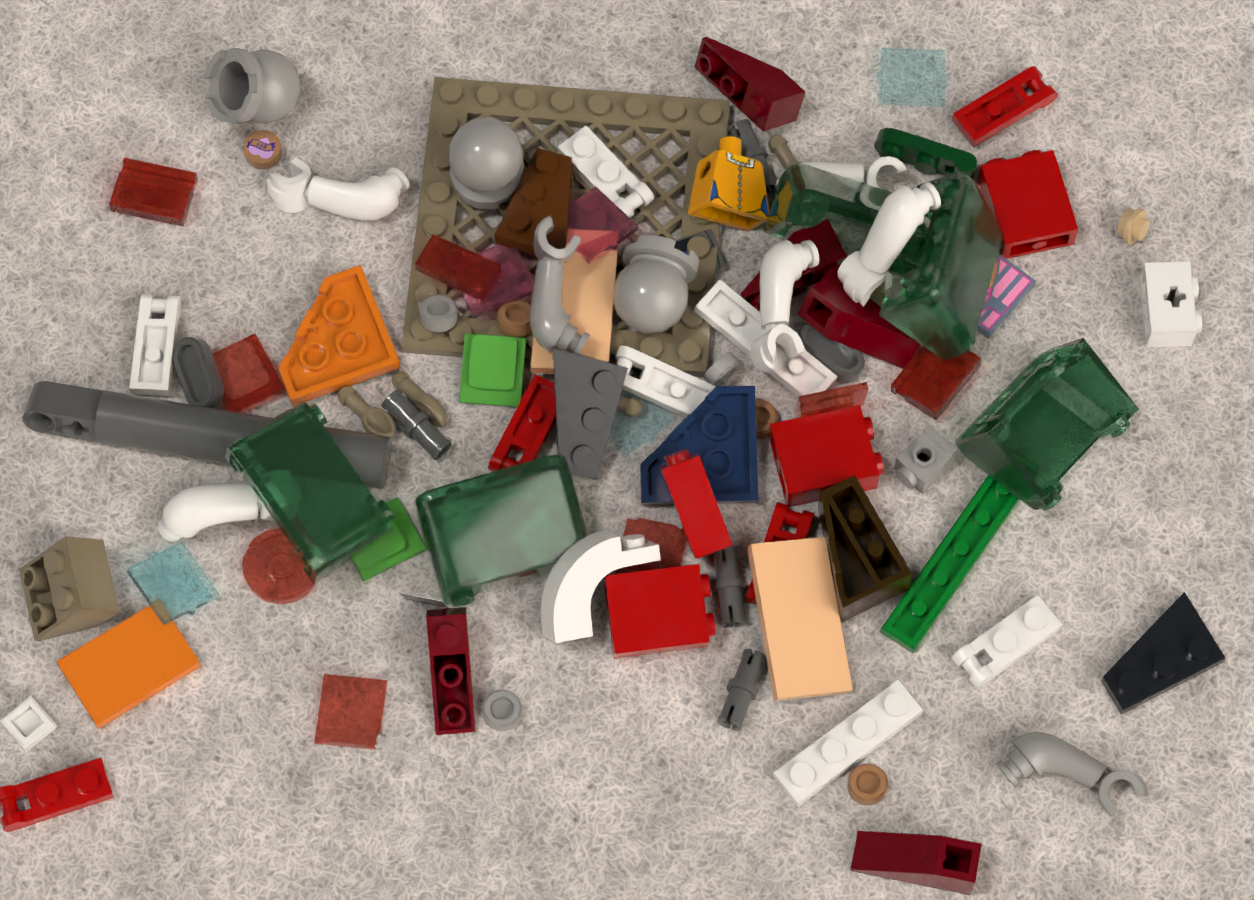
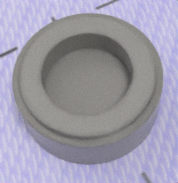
M434 295L424 299L419 307L421 325L433 332L450 330L456 325L458 320L457 304L451 298L443 295Z
M729 351L706 371L703 378L709 384L721 386L737 371L740 366V360Z
M497 690L490 693L482 705L484 721L490 728L496 731H508L516 727L522 718V704L518 696L508 690Z

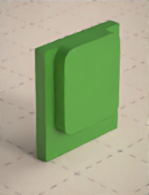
M465 333L459 402L517 407L522 398L526 338Z
M398 497L335 528L363 582L426 551L425 545Z

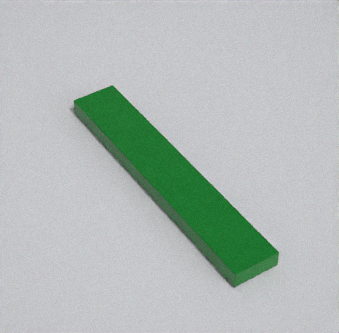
M1008 448L1005 450L883 624L880 633L911 653H914L1039 473V467Z

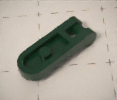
M883 128L877 135L874 148L880 157L890 156L897 158L903 163L913 165L919 172L931 175L937 173L950 177L953 184L959 188L969 187L974 180L977 159L969 152L894 128Z

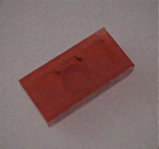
M432 234L415 262V270L483 301L501 272V264Z

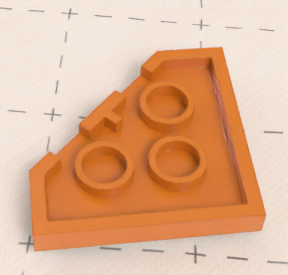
M361 265L324 278L314 304L310 310L308 309L295 334V340L288 354L284 355L278 367L292 407L338 391L342 387L352 386L401 368L400 361Z

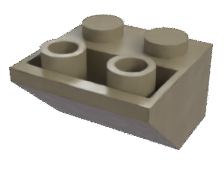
M65 536L19 569L29 612V621L35 641H42L98 627L120 612L103 540Z

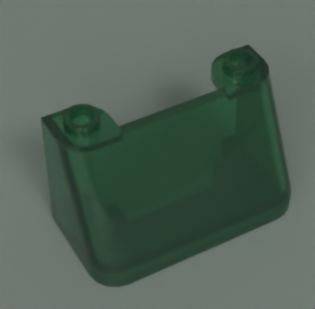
M795 164L787 168L779 179L764 233L783 238L793 226L802 228L817 226L824 220L826 214L871 228L885 199L893 192L806 164ZM926 214L924 215L923 224L916 228L911 238L890 266L889 272L891 274L907 278L930 268L936 240Z
M955 172L929 181L939 193L941 206L935 210H929V213L924 215L931 221L915 274L901 279L900 285L904 287V290L895 300L890 297L884 298L879 313L882 318L942 360L965 354L973 347L998 252L1003 243L1002 229L976 181L963 172Z
M1080 338L1051 348L1036 357L956 439L955 445L966 458L1031 509L1047 511L1062 499L1060 493L1064 486L1059 480L1099 438L1111 435L1114 438L1126 431L1131 425L1129 419L1139 408L1086 340Z
M303 401L227 445L224 457L235 473L245 471L243 475L246 485H250L293 546L292 551L295 555L303 554L300 557L305 565L303 570L313 585H315L389 535L393 530L390 522L395 517L382 499L378 502L375 500L323 426L327 423V420L320 408L315 403L309 406Z
M563 455L543 457L425 491L415 500L419 527L441 599L446 605L452 604L454 607L465 606L475 601V596L481 590L480 585L556 564L559 558L572 545L588 536L567 458Z

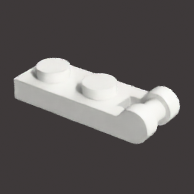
M584 126L557 147L558 154L572 157L574 172L621 221L626 222L634 216L636 208L640 205L645 207L654 200V195L645 183L640 182L587 126ZM625 190L630 193L625 199L618 196Z
M141 294L129 386L131 394L170 396L173 350L176 345L178 320L181 311L180 296L168 295L167 299L154 298L153 294ZM153 313L165 314V319H152Z
M620 346L615 356L618 360V365L628 368L622 390L684 418L691 414L716 387L628 346ZM632 367L642 370L639 379L629 375Z
M1036 595L973 642L961 647L954 653L951 659L958 668L963 667L970 675L969 681L976 689H979L1058 632L1063 624L1039 595ZM983 653L990 663L982 666L976 657Z

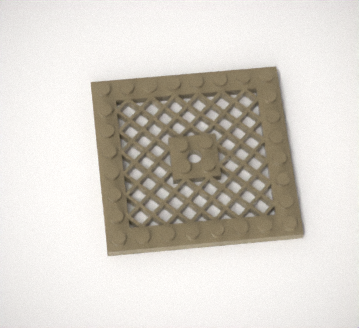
M434 77L401 346L402 353L463 358L465 333L507 336L499 330L497 325L498 313L491 304L503 295L510 301L520 300L511 289L524 279L532 287L535 277L532 273L537 268L539 261L537 256L527 253V259L535 260L525 267L515 256L520 250L496 244L494 234L499 224L491 229L482 219L493 209H477L474 211L470 205L462 201V197L450 183L449 145L459 127L467 123L468 119L494 117L503 122H512L509 126L514 132L524 127L533 137L522 145L523 162L526 167H528L531 160L527 154L538 145H541L544 150L558 153L556 148L547 140L557 131L561 130L567 138H570L575 134L570 127L583 128L587 126L594 134L598 133L607 143L605 146L611 152L615 151L624 161L625 167L628 170L632 169L641 179L640 182L645 183L658 197L646 208L642 205L636 208L635 211L638 214L624 223L573 170L572 181L580 189L571 188L568 218H573L579 223L576 229L578 231L606 232L608 218L617 227V230L613 233H619V239L625 236L632 243H635L638 237L632 229L645 220L655 231L652 235L675 241L669 233L682 224L680 239L712 229L718 243L720 224L688 215L697 164L704 157L719 150V140L727 137L730 101ZM533 124L549 126L540 132ZM608 130L623 132L614 138ZM645 133L660 135L651 141ZM635 136L644 147L631 156L623 148L622 144ZM682 136L689 137V144ZM672 139L681 150L668 159L659 147ZM652 154L661 165L648 174L638 163ZM688 157L685 177L676 165ZM669 172L678 184L665 192L655 181ZM625 190L619 197L625 199L630 193ZM685 190L682 211L672 199ZM500 203L499 208H496V210L504 216L507 208L503 203ZM665 205L675 217L662 226L652 214ZM459 206L467 217L456 225L457 208ZM475 224L484 233V236L470 245L461 233ZM701 236L693 237L688 241L687 252L690 249L695 252L699 258V268L695 280L687 284V309L679 322L672 326V334H663L665 331L645 334L638 331H626L629 326L623 320L616 326L612 323L609 362L617 364L618 360L615 356L619 347L628 346L694 377L704 376L708 365L711 325L696 314L694 309L714 286L718 246L710 249L708 240ZM455 240L462 247L463 251L452 259L453 242ZM492 242L501 254L487 263L478 252ZM619 254L617 257L616 273L626 267L623 257ZM471 257L481 269L466 279L457 267ZM509 261L518 273L504 282L495 270ZM451 274L460 285L447 294L449 275ZM488 276L498 288L483 298L474 286ZM467 292L476 301V304L464 313L458 309L457 323L450 330L433 332L424 328L420 323V304L430 296L443 295L455 301ZM532 294L522 301L531 304ZM484 310L491 319L474 317ZM532 332L527 336L520 337L526 338L524 363H531ZM632 367L630 370L631 372H642L637 367Z

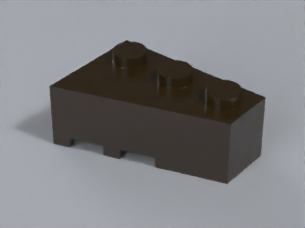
M855 475L821 491L818 513L823 537H826L840 621L842 623L907 591L912 573Z

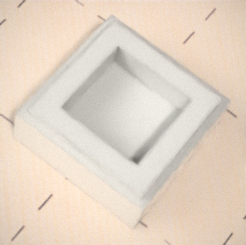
M31 695L0 720L1 725L25 752H28L57 728L56 723Z

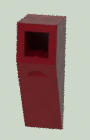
M709 37L702 38L694 68L763 132L797 120L806 91L783 70Z
M829 219L795 231L787 239L792 244H800L802 241L811 240L816 245L819 253V264L813 268L807 267L806 270L802 271L799 280L794 282L792 298L801 295L807 290L808 286L818 283L834 271L838 272L840 265L847 258ZM760 271L740 295L758 311H761Z
M834 271L810 288L797 315L823 336L900 368L906 369L909 366L923 340L871 298H869L864 307L859 302H854L844 291L843 283L839 280L837 271Z
M466 607L427 610L426 622L435 734L476 732Z
M858 831L850 871L971 895L976 881L982 844L941 835Z

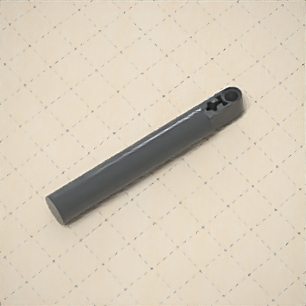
M40 381L34 384L22 417L24 424L28 428L40 433L268 471L289 470L293 475L383 489L385 486L392 452V438L388 436L49 381Z

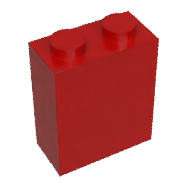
M1032 150L1024 153L1021 157L1007 160L1001 157L994 158L981 165L977 182L1000 255L1009 259L1074 245L1078 226L1054 150L1045 152Z
M861 405L770 423L768 439L785 503L789 505L788 507L819 501L821 491L854 475L864 491L877 489L879 476L884 474V466L880 452H873L870 441L874 439L872 421L870 417L863 416Z
M683 449L665 456L667 464L659 466L694 558L697 559L732 546L731 538L699 455L697 453L690 455L687 449Z
M699 564L613 574L604 577L614 659L708 647L710 643L709 637L716 636L713 612L706 613L704 602L705 597H710L709 578L707 573H700Z

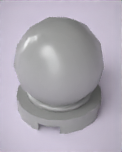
M240 48L220 50L210 60L205 73V79H211V97H205L206 103L212 115L220 122L241 124L250 120L268 124L284 119L296 107L302 86L297 69L292 62L280 53L265 49L252 52Z
M494 117L474 118L460 126L450 142L448 152L450 183L462 197V201L465 204L478 209L499 208L500 203L506 202L513 197L524 175L523 146L518 135L509 124Z
M639 235L637 242L632 243L630 240L626 242L623 252V262L626 267L621 270L614 283L613 304L617 315L629 327L644 334L663 332L679 322L687 309V284L695 280L699 268V258L694 251L690 249L688 254H685L674 248L676 241L657 235Z

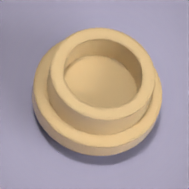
M1128 208L1123 213L1117 226V236L1123 238L1124 243L1133 245L1136 240L1142 241L1150 226V221L1147 220V212L1141 208L1136 210Z

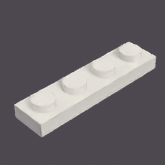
M721 280L695 306L694 312L751 358L750 349L752 343L756 338L766 333V329H761V313ZM775 343L777 360L773 370L768 373L812 408L836 381L838 376L807 351L787 360L784 349L781 345Z
M897 680L773 772V778L794 804L799 807L922 715L923 709L901 682Z

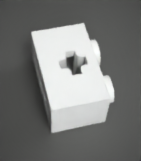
M1190 261L1144 263L1139 280L1146 347L1192 346L1196 334L1202 331L1201 310H1195L1194 298L1198 297L1199 283L1197 275L1191 274Z

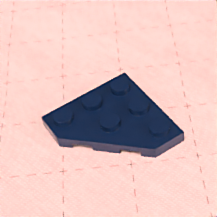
M716 386L705 397V400L640 464L641 505H673L659 466L667 464L665 456L683 449H687L690 455L693 453L699 455L717 504L758 503L755 386Z

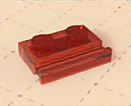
M124 157L122 171L119 172L109 202L111 212L183 227L194 195L193 190L198 182L197 173Z
M935 330L892 382L891 392L895 395L898 393L905 398L906 402L934 420H937L981 366V357L954 340L941 336V332Z

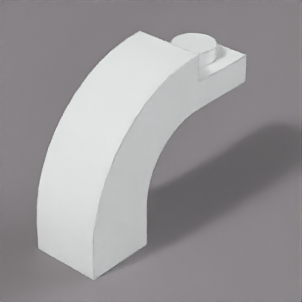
M608 530L588 535L572 545L552 568L543 589L541 599L543 636L554 643L593 636L590 605L593 592L598 583L607 574L616 569L659 561V545L644 538V535L641 534L627 535L621 537L620 541V536Z

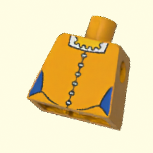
M732 136L723 137L719 140V150L704 157L697 164L688 215L743 231H750L769 220L763 165L758 160L742 156V140L740 138Z

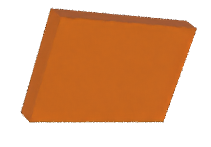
M160 600L155 601L56 661L98 729L201 667L199 660Z

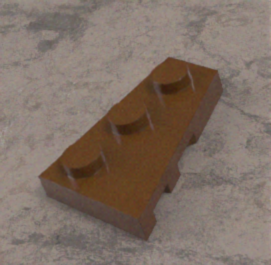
M536 148L494 234L496 244L535 254L533 242L537 225L544 218L551 216L554 228L546 235V239L556 249L566 248L573 171L572 157Z

